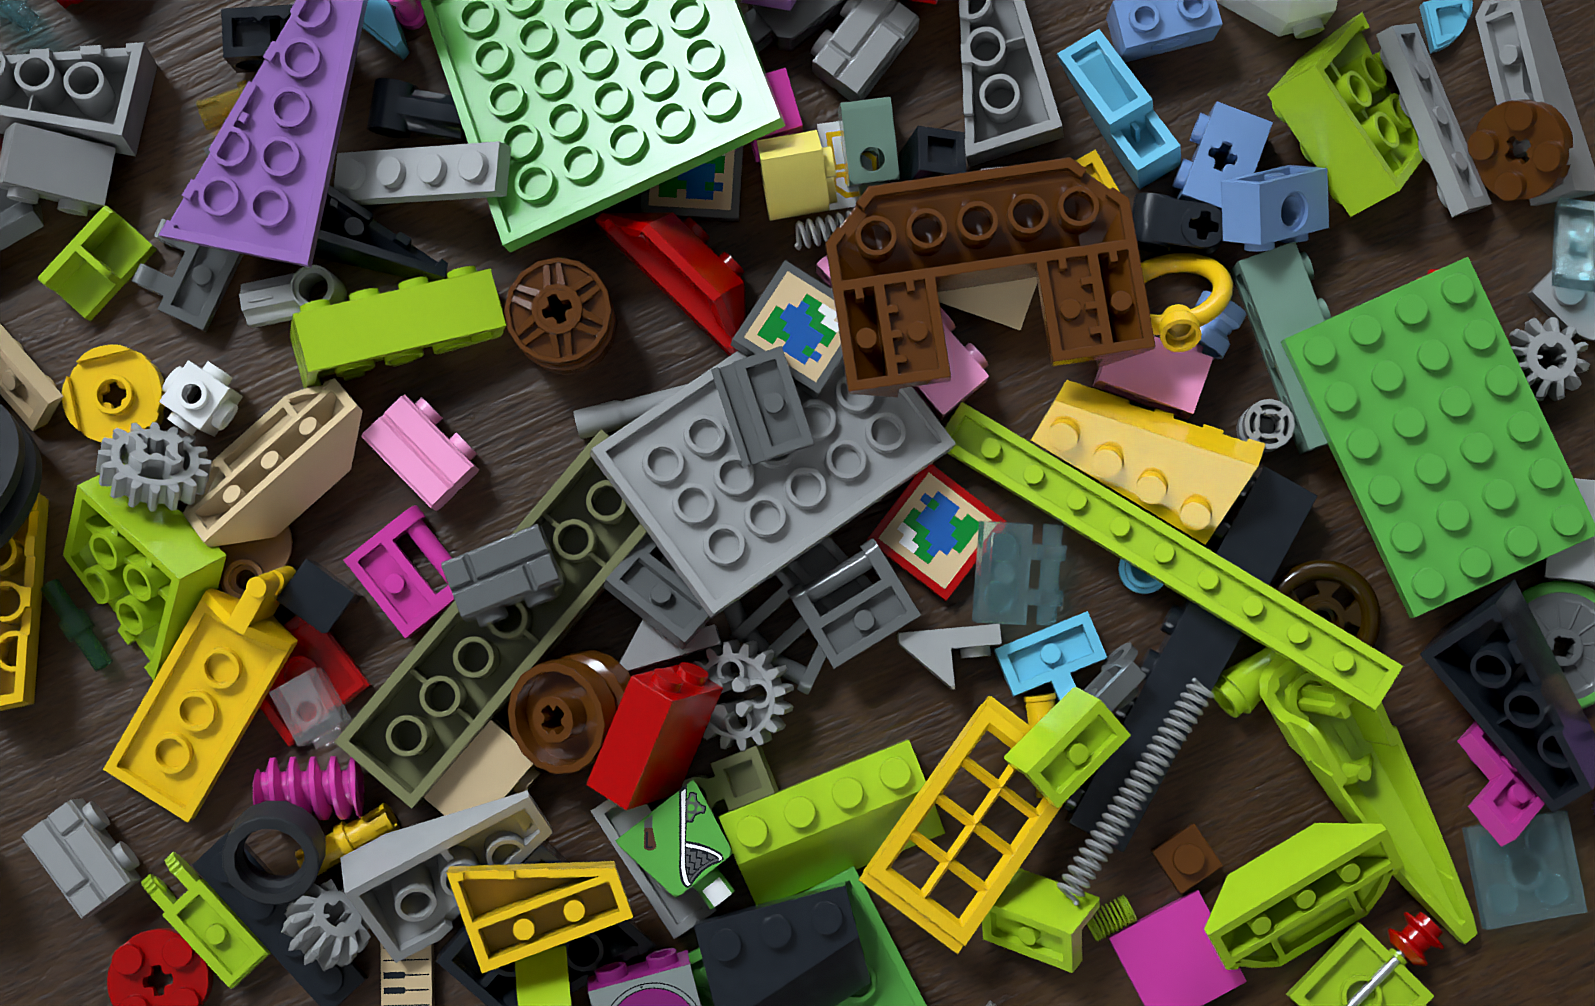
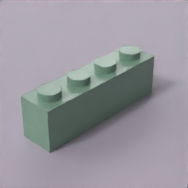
M1294 241L1240 260L1230 271L1280 402L1290 409L1294 416L1295 428L1292 437L1298 453L1301 455L1326 446L1328 443L1281 345V341L1330 319L1331 314L1326 302L1322 298L1317 299L1310 282L1314 280V270L1308 255L1305 252L1299 253Z

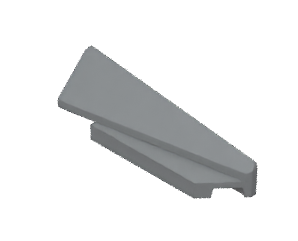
M1483 0L1475 18L1496 104L1518 99H1530L1535 102L1542 101L1550 104L1564 116L1573 135V148L1569 149V160L1567 162V165H1570L1567 176L1551 192L1529 199L1531 206L1595 194V167L1541 0ZM1515 139L1513 143L1514 156L1516 158L1525 156L1527 162L1529 157L1526 151L1531 147L1528 140L1518 141Z

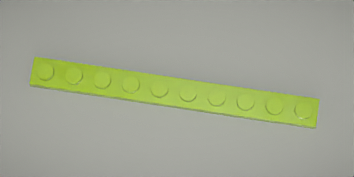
M961 402L945 427L947 433L956 443L947 454L1371 711H1376L1403 667L1401 664L964 402Z

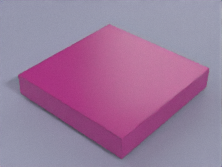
M1195 889L1137 920V922L1135 921V923L1133 922L1131 925L1107 936L1143 1006H1202L1247 982L1240 967L1235 970H1226L1204 931L1211 913L1199 890Z

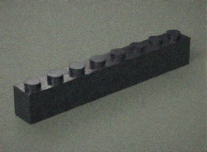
M1263 466L1255 471L1235 500L1238 504L1229 519L1224 517L1208 540V543L1214 546L1212 552L1269 585L1318 495ZM1187 598L1181 607L1176 604L1172 605L1160 627V631L1166 633L1157 651L1149 648L1138 667L1145 673L1146 677L1139 683L1137 695L1125 707L1118 710L1115 709L1113 715L1131 736L1063 804V808L1069 811L1065 821L1090 835V831L1093 830L1101 832L1097 828L1096 822L1106 823L1102 818L1103 813L1113 815L1108 810L1107 805L1118 806L1114 802L1113 796L1123 797L1119 793L1118 788L1125 787L1129 789L1125 785L1124 779L1134 780L1130 775V771H1139L1135 762L1141 761L1146 763L1142 759L1141 753L1151 754L1146 745H1156L1153 742L1152 736H1161L1158 732L1159 727L1167 728L1163 719H1172L1169 714L1170 710L1178 711L1174 702H1184L1180 694L1184 692L1189 693L1186 685H1195L1192 679L1196 678L1204 687L1212 691L1243 632ZM1195 691V692H1196L1199 696H1201L1204 700H1207V698H1208L1207 696H1205L1204 694H1202V693H1200V692ZM1190 700L1199 709H1202L1203 705ZM1184 708L1194 718L1198 717V714ZM1179 717L1184 723H1186L1189 727L1192 728L1193 723ZM1172 725L1179 732H1181L1184 736L1187 737L1188 732ZM1167 734V735L1170 736L1174 741H1176V742L1180 745V747L1182 746V744H1183L1184 741H1181V740H1179V739H1177V738H1175V737H1173V736ZM1162 743V744L1165 745L1169 750H1171V751L1175 754V757H1176V755H1177V753H1178L1179 750H1176V749H1174V748H1172V747H1170V746H1168V745ZM1157 752L1165 760H1167L1169 762V765L1171 766L1175 758H1169ZM1152 761L1163 770L1164 775L1160 776L1147 770L1158 779L1159 784H1153L1142 779L1152 788L1153 792L1148 793L1137 788L1147 797V801L1143 802L1131 796L1141 805L1142 810H1136L1124 804L1135 813L1136 818L1131 819L1120 814L1130 823V827L1126 828L1115 823L1124 831L1125 836H1119L1110 832L1118 839L1119 844L1114 845L1105 841L1109 846L1121 852L1125 851L1170 767H1164Z

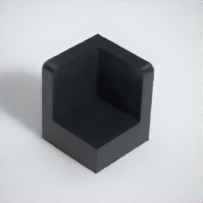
M918 125L899 153V182L965 173V132Z
M306 559L276 600L319 632L327 634L350 603L358 604L363 595L318 562Z

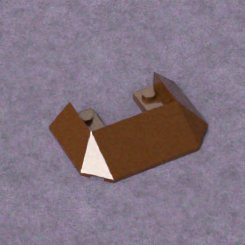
M1071 157L868 186L840 227L836 228L825 243L848 393L898 398L899 389L950 381L951 372L938 292L1033 277L1037 278L1051 366L1096 360L1097 368L1155 349V339L1129 198L1113 187L1109 189L1086 173L1087 169Z

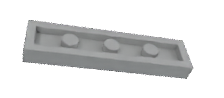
M1417 24L1395 25L1376 34L1381 46V60L1386 69L1392 73L1400 92L1399 102L1401 108L1412 120L1419 137V151L1422 157L1430 163L1438 183L1437 193L1442 204L1449 209L1452 217L1476 212L1492 204L1473 158L1469 155L1467 143Z
M496 141L337 153L334 188L359 205L507 196L511 147Z

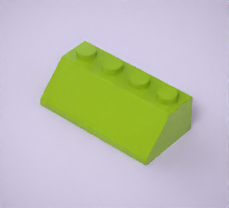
M906 739L721 814L719 816L720 822L755 904L758 905L792 896L812 888L852 866L858 869L868 865L921 790L926 780L909 739ZM935 805L917 829L929 840L945 834ZM909 840V842L906 844L903 850L913 847L916 844Z

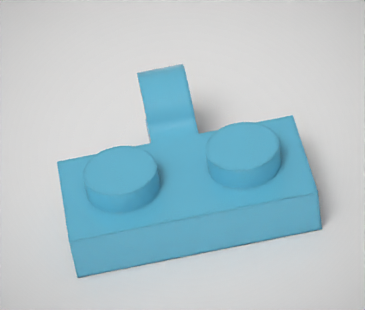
M1088 611L994 649L995 656L1013 697L1050 682L1053 692L1056 693L1057 703L1072 688L1076 687L1071 673L1107 659Z

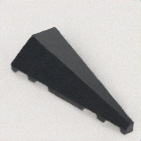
M329 185L314 257L409 279L427 277L428 282H434L445 278L448 262L443 259L437 262L411 245V238L402 232L395 234L373 220V213Z

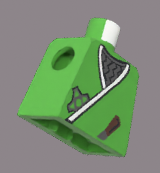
M694 780L690 781L615 840L621 849L675 898L693 886L711 910L735 891L717 868L733 852Z

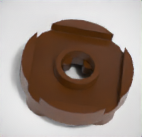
M1518 99L1500 103L1490 109L1478 123L1476 132L1469 137L1467 149L1469 155L1473 158L1483 184L1493 193L1497 194L1500 199L1505 201L1532 199L1551 192L1567 176L1570 168L1567 162L1569 160V149L1573 148V135L1564 116L1552 105L1542 101L1535 102L1530 99ZM1515 139L1518 141L1528 140L1531 144V147L1526 151L1529 157L1526 163L1522 158L1516 159L1514 156L1513 143Z

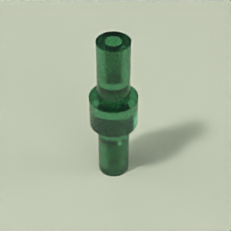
M54 579L41 587L40 590L61 620L58 626L69 642H76L95 672L109 666L113 660L92 629L95 627V624L85 609L77 608L58 579Z

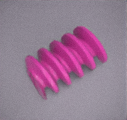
M317 756L310 757L306 771L300 770L297 757H290L286 771H280L277 758L271 757L269 758L266 772H260L259 769H256L254 774L253 804L256 805L264 801H287L304 808L311 815L314 809L319 820H328L332 815L333 809L340 820L349 819L355 808L357 816L361 819L364 809L363 771L360 764L352 757H350L347 770H341L337 756H330L327 769L322 771Z

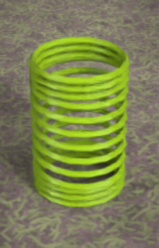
M1124 895L1117 897L1118 903L1116 899L1113 900L1121 917L1113 903L1109 902L1118 921L1107 903H1105V906L1113 922L1102 905L1101 908L1109 924L1100 909L1097 911L1104 925L1097 913L1094 915L1101 929L1093 916L1088 921L1087 925L1096 941L1099 942V940L1101 941V939L1106 938V934L1110 936V932L1114 933L1115 930L1119 931V928L1123 929V926L1127 927V923L1131 925L1133 922H1137V917Z

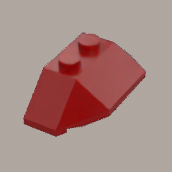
M673 212L602 213L595 220L599 230L728 356L738 351L730 344L746 319V290L744 281L740 278L745 271L726 252H723L718 257L705 244L709 236L693 219L688 217L682 222Z

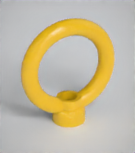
M1171 253L1141 262L1144 283L1165 274L1179 272L1198 274L1207 278L1212 283L1213 290L1210 296L1195 308L1190 309L1185 305L1177 304L1168 307L1162 315L1150 314L1153 334L1160 335L1161 343L1166 349L1173 352H1185L1194 348L1201 339L1200 327L1218 317L1231 300L1233 281L1228 270L1218 261L1195 253Z

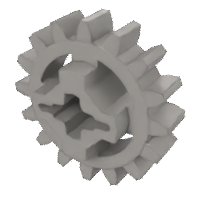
M152 422L150 429H142L139 424L131 423L129 433L116 428L113 430L112 438L104 437L102 439L101 450H98L96 472L100 473V486H112L110 494L112 498L125 495L129 497L128 506L135 507L141 501L147 503L150 511H156L158 504L165 503L173 511L177 510L178 500L191 505L195 501L196 494L203 495L205 493L210 474L211 460L206 459L207 448L195 447L196 437L194 435L181 438L178 435V427L173 426L166 432L160 430L157 422Z

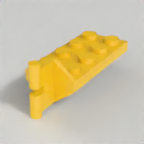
M283 566L249 579L246 584V590L240 599L214 588L205 591L103 768L104 771L189 823L195 819L298 642L273 616L280 605L276 599L296 573L293 567Z

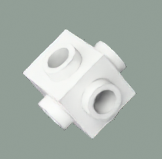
M188 360L183 368L181 366L175 368L167 377L162 387L165 394L159 402L172 410L167 419L193 436L196 430L199 429L215 437L219 430H223L232 421L238 410L237 404L243 396L228 386L233 378L209 361L201 368ZM201 389L202 395L200 400L190 404Z

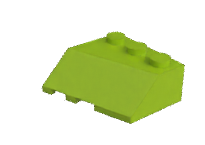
M1363 12L1353 17L1301 56L1267 94L1272 101V107L1276 116L1282 122L1288 124L1299 140L1304 157L1310 163L1315 164L1316 167L1328 169L1329 193L1337 203L1344 206L1350 217L1400 191L1423 160L1418 148L1419 137L1412 120L1402 110L1399 95L1396 93L1391 94L1386 84L1385 70L1387 69L1381 60L1380 52L1372 55L1362 34L1363 31L1370 28Z
M100 475L77 485L63 556L98 604L108 602L121 624L117 631L127 645L136 641L150 660L144 668L154 681L205 591L211 588L218 590L227 555L219 546L208 547L180 510L171 511L164 503L158 504L156 511H150L147 503L141 501L135 507L128 506L129 497L124 495L112 498L110 496L112 486H100Z

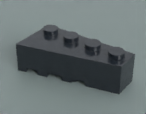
M1514 579L1441 628L1420 655L1548 808L1555 812L1594 788L1595 733Z

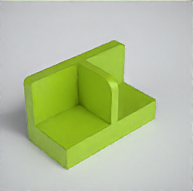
M104 206L39 275L38 280L60 295L85 319L91 321L136 273L140 263L144 264L157 248L122 216L108 206Z
M1074 687L1004 756V759L1011 767L1024 774L1050 804L1059 808L1131 734L1100 699Z
M1019 868L983 919V940L1073 973L1082 962V929L1099 909V897L1084 892V897L1071 893L1079 900V905L1074 906V902L1057 888L1056 883L1059 882Z

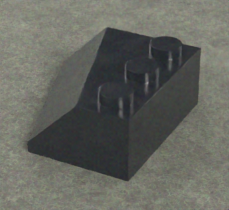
M544 840L520 864L570 862ZM632 919L563 943L566 944L571 994L588 985L587 977L596 975L595 971L599 967L614 962H627L635 956L642 955L656 947V944ZM463 924L439 950L436 962L486 1006H518L515 962L482 973L465 924Z
M845 882L696 921L694 925L714 1006H836L871 983Z

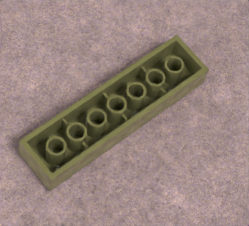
M600 430L513 532L516 533L535 524L543 528L565 583L554 588L557 597L530 608L527 607L525 600L506 607L508 617L484 627H479L477 620L472 622L463 621L454 601L334 741L411 809L422 807L427 801L424 798L487 723L490 720H495L509 704L511 691L520 676L534 666L545 662L606 590L604 588L605 579L646 536L647 531L590 456L593 447L610 437L604 431Z

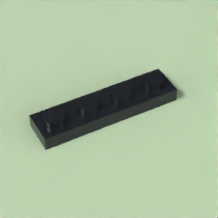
M229 830L192 866L319 1006H339L369 977L354 961L343 967L335 964L333 968L323 971L317 959L312 963L304 965L305 954L301 950L288 951L290 942L294 938L281 931L284 927V922L288 919L284 913L287 911L286 908L290 902L282 905L261 904L244 897L230 884L222 865V849L231 831ZM245 842L244 851L249 861L259 870L275 875Z

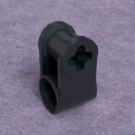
M1137 193L1134 196L1132 216L1138 250L1160 253H1195L1209 256L1214 254L1220 247L1223 240L1222 211L1216 206L1208 203L1179 200L1156 193ZM1199 221L1208 223L1207 229L1209 234L1206 240L1197 238V230L1195 229Z

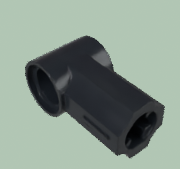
M375 79L367 130L392 138H410V134L457 142L464 141L465 132L452 95L419 90L416 85L397 79Z

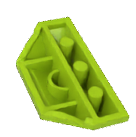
M1314 823L1228 874L1204 931L1226 970H1235L1240 966L1248 968L1280 967L1368 915L1386 890L1392 875H1397L1404 864L1388 830L1382 823Z

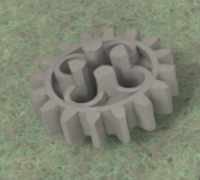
M738 639L724 642L723 648L720 645L706 649L708 659L703 657L692 663L706 670L709 674L708 679L723 687L721 694L732 689L735 692H744L759 685L764 686L767 691V697L757 695L747 700L736 697L718 705L716 704L703 737L709 740L720 735V747L722 749L732 747L737 742L740 751H745L753 747L755 742L759 746L772 740L771 732L776 733L783 730L786 726L779 715L793 711V705L784 701L783 695L793 691L794 686L788 683L782 684L780 679L788 668L786 665L774 668L771 661L774 658L775 652L770 649L757 654L758 643L754 640L744 643L742 647ZM732 662L738 665L740 675L737 672L732 674ZM738 715H739L741 718L744 717V716H746V718H747V726H746V727L742 726V725L739 723Z

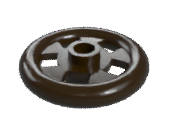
M1330 560L1308 561L1294 566L1283 573L1271 586L1314 613L1324 610L1327 613V621L1342 630L1345 629L1346 622L1358 626L1359 631L1356 638L1372 648L1375 646L1381 625L1379 602L1369 582L1353 568ZM1314 581L1319 593L1309 596L1300 603L1294 590L1305 583ZM1341 585L1350 591L1356 599L1346 609L1336 599L1331 597Z

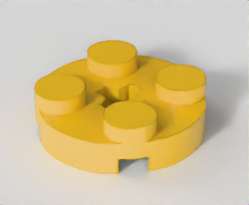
M122 345L99 346L84 353L76 361L78 364L72 370L70 377L66 376L62 387L64 412L69 422L90 439L102 443L104 437L112 438L113 430L116 428L129 433L131 423L139 424L142 429H150L152 422H157L159 425L162 423L165 406L159 401L165 394L162 390L164 379L158 367L142 353ZM117 382L119 388L126 389V398L122 399L121 406L114 408L111 403L103 402V395L110 392L109 384Z

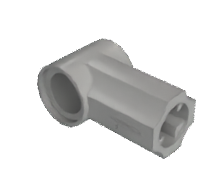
M312 265V268L302 267L293 274L241 284V292L239 294L241 310L246 318L247 325L251 328L292 320L293 313L300 312L299 307L301 305L311 302L310 291L317 282L327 281L328 291L323 299H328L330 305L346 302L347 291L344 283L319 265Z

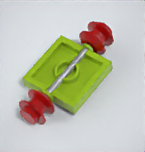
M1404 912L1403 914L1408 925L1402 931L1392 928L1388 929L1390 944L1395 949L1390 948L1387 950L1361 923L1355 922L1286 995L1297 1006H1426L1434 995L1405 965L1410 962L1413 965L1427 966L1428 962L1424 953L1430 947L1440 950L1444 949V946L1438 940L1443 932L1424 913L1419 912L1414 917L1408 912Z

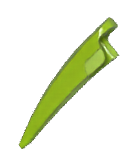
M1278 655L1262 671L1259 679L1260 696L1289 746L1303 758L1308 768L1348 823H1382L1386 827L1404 864L1398 874L1393 876L1459 942L1466 944L1477 935L1473 913L1397 727L1390 723L1382 701L1376 711L1373 712L1296 664Z

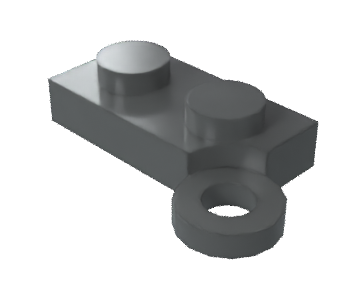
M1130 642L1118 647L1102 664V672L1083 691L1100 699L1111 712L1114 709L1118 710L1125 707L1135 698L1139 691L1137 685L1146 677L1145 673L1133 662L1138 655V650Z

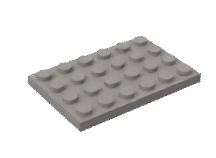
M738 350L713 368L732 364L734 361L748 356ZM842 358L816 399L796 387L815 445L769 461L751 465V467L744 469L710 369L593 447L590 456L710 618H713L953 449L956 443L913 387L899 389L898 398L849 394Z

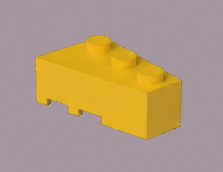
M615 861L449 866L446 872L482 973L633 918L632 909Z

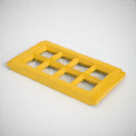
M988 696L983 704L978 707L859 878L861 883L956 954L968 943L1062 807L1061 805L1059 808H1056L1045 797L1042 798L1036 808L1006 786L1016 772V769L1008 765L999 779H997L968 757L987 730L1012 749L1032 729L1031 726L992 696ZM961 766L991 789L973 816L943 794ZM998 796H1001L1029 818L1011 844H1008L981 823ZM935 803L965 825L947 853L917 831ZM973 832L1003 854L985 882L955 860ZM909 840L939 862V865L921 890L891 868ZM947 869L978 891L960 918H957L929 897Z

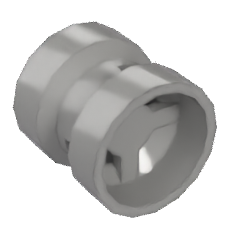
M1274 399L1261 400L1245 410L1239 417L1236 426L1237 438L1246 442L1249 438L1265 443L1263 454H1268L1286 444L1292 437L1295 428L1294 416L1290 409L1280 401Z

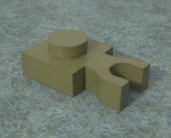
M755 745L745 751H740L711 763L715 776L696 775L684 780L682 784L684 787L694 780L699 787L703 788L707 795L706 802L710 810L714 809L722 799L725 800L730 811L779 791L761 745Z

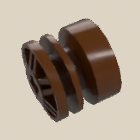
M559 257L537 261L522 271L508 290L504 308L508 331L526 357L543 370L562 375L585 372L601 362L613 346L618 327L615 305L598 275L579 261ZM556 303H561L565 309H569L565 312L567 320L560 324L557 323L554 317H550L554 314L552 306Z

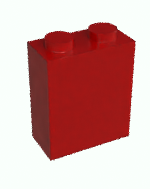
M682 662L679 665L662 669L657 668L654 671L631 676L586 785L625 810L674 795L683 784L723 687L708 679L709 674L706 670L688 662Z

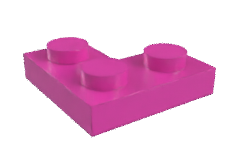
M1475 721L1457 742L1466 751L1470 760L1489 779V783L1468 807L1478 818L1480 824L1488 830L1502 847L1514 841L1545 803Z

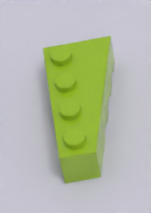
M465 266L448 272L447 279L428 282L427 277H417L399 283V290L380 294L378 288H368L350 294V301L330 305L328 299H321L301 305L299 307L300 312L293 313L290 339L303 388L321 386V377L335 373L337 377H343L345 381L364 376V372L373 369L375 362L384 360L385 365H393L394 367L410 363L424 356L423 349L432 346L434 354H442L501 337L506 328V322L491 269L477 272L476 266Z

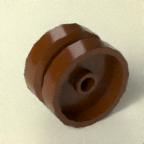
M595 650L573 652L559 659L538 664L523 673L511 691L508 707L511 734L521 753L536 767L554 774L574 773L595 763L631 678L628 670L612 656Z

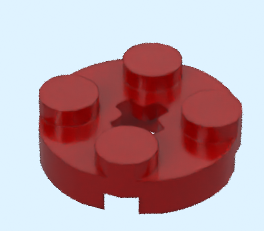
M172 928L151 929L133 936L124 945L115 950L107 976L108 994L113 1006H203L213 986V970L186 940ZM156 965L161 966L164 974H172L173 983L165 986L164 994L157 993L156 988L149 986L148 977L154 974V966Z

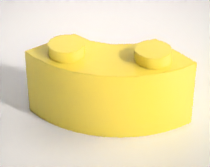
M817 130L757 140L761 164L760 169L770 221L828 211L829 204L837 203L834 182L836 171L831 146L821 147Z

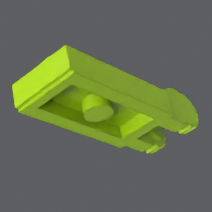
M172 852L164 860L165 864L188 891L177 900L166 884L153 874H149L141 881L144 890L164 911L163 917L230 989H233L263 962L271 952L204 878L200 879L198 873L183 857L176 852Z

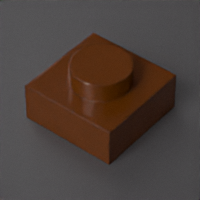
M1194 823L1188 824L1150 850L1180 894L1223 866Z

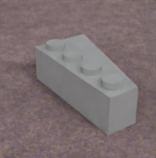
M144 42L126 43V48L103 49L101 45L80 46L79 51L51 52L49 48L30 49V54L4 55L1 51L0 134H5V129L16 122L115 147V153L136 156L157 64Z

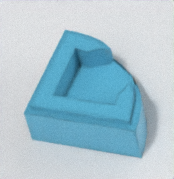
M1431 0L1420 5L1419 8L1430 54L1448 47L1460 36L1471 15L1473 0Z

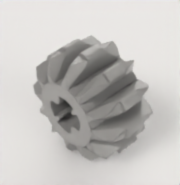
M1555 317L1547 319L1544 325L1536 318L1530 319L1525 322V331L1515 329L1509 334V339L1514 345L1511 348L1537 402L1543 401L1547 394L1553 401H1558L1565 397V389L1571 391L1578 389L1582 383L1576 373H1583L1589 370L1590 366L1585 360L1577 358L1578 354L1588 349V344L1586 342H1579L1574 345L1571 341L1576 334L1577 327L1570 325L1560 332L1559 321ZM1546 351L1551 356V360L1547 361V364H1552V366L1546 369L1538 362L1543 356L1537 354Z
M332 879L322 883L320 887L314 883L299 899L291 901L286 908L287 911L284 913L288 919L284 922L281 932L294 938L290 942L288 951L301 950L305 954L304 965L312 963L317 959L323 971L333 968L335 964L340 967L350 964L357 956V952L360 953L367 946L368 940L371 937L367 932L370 927L345 895L344 888L338 891Z

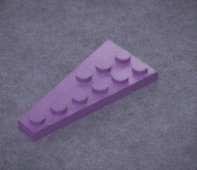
M368 0L295 1L290 10V18L277 40H272L263 56L265 59L253 81H248L208 149L210 154L194 180H190L182 194L184 197L172 219L170 221L167 220L160 231V237L312 268Z

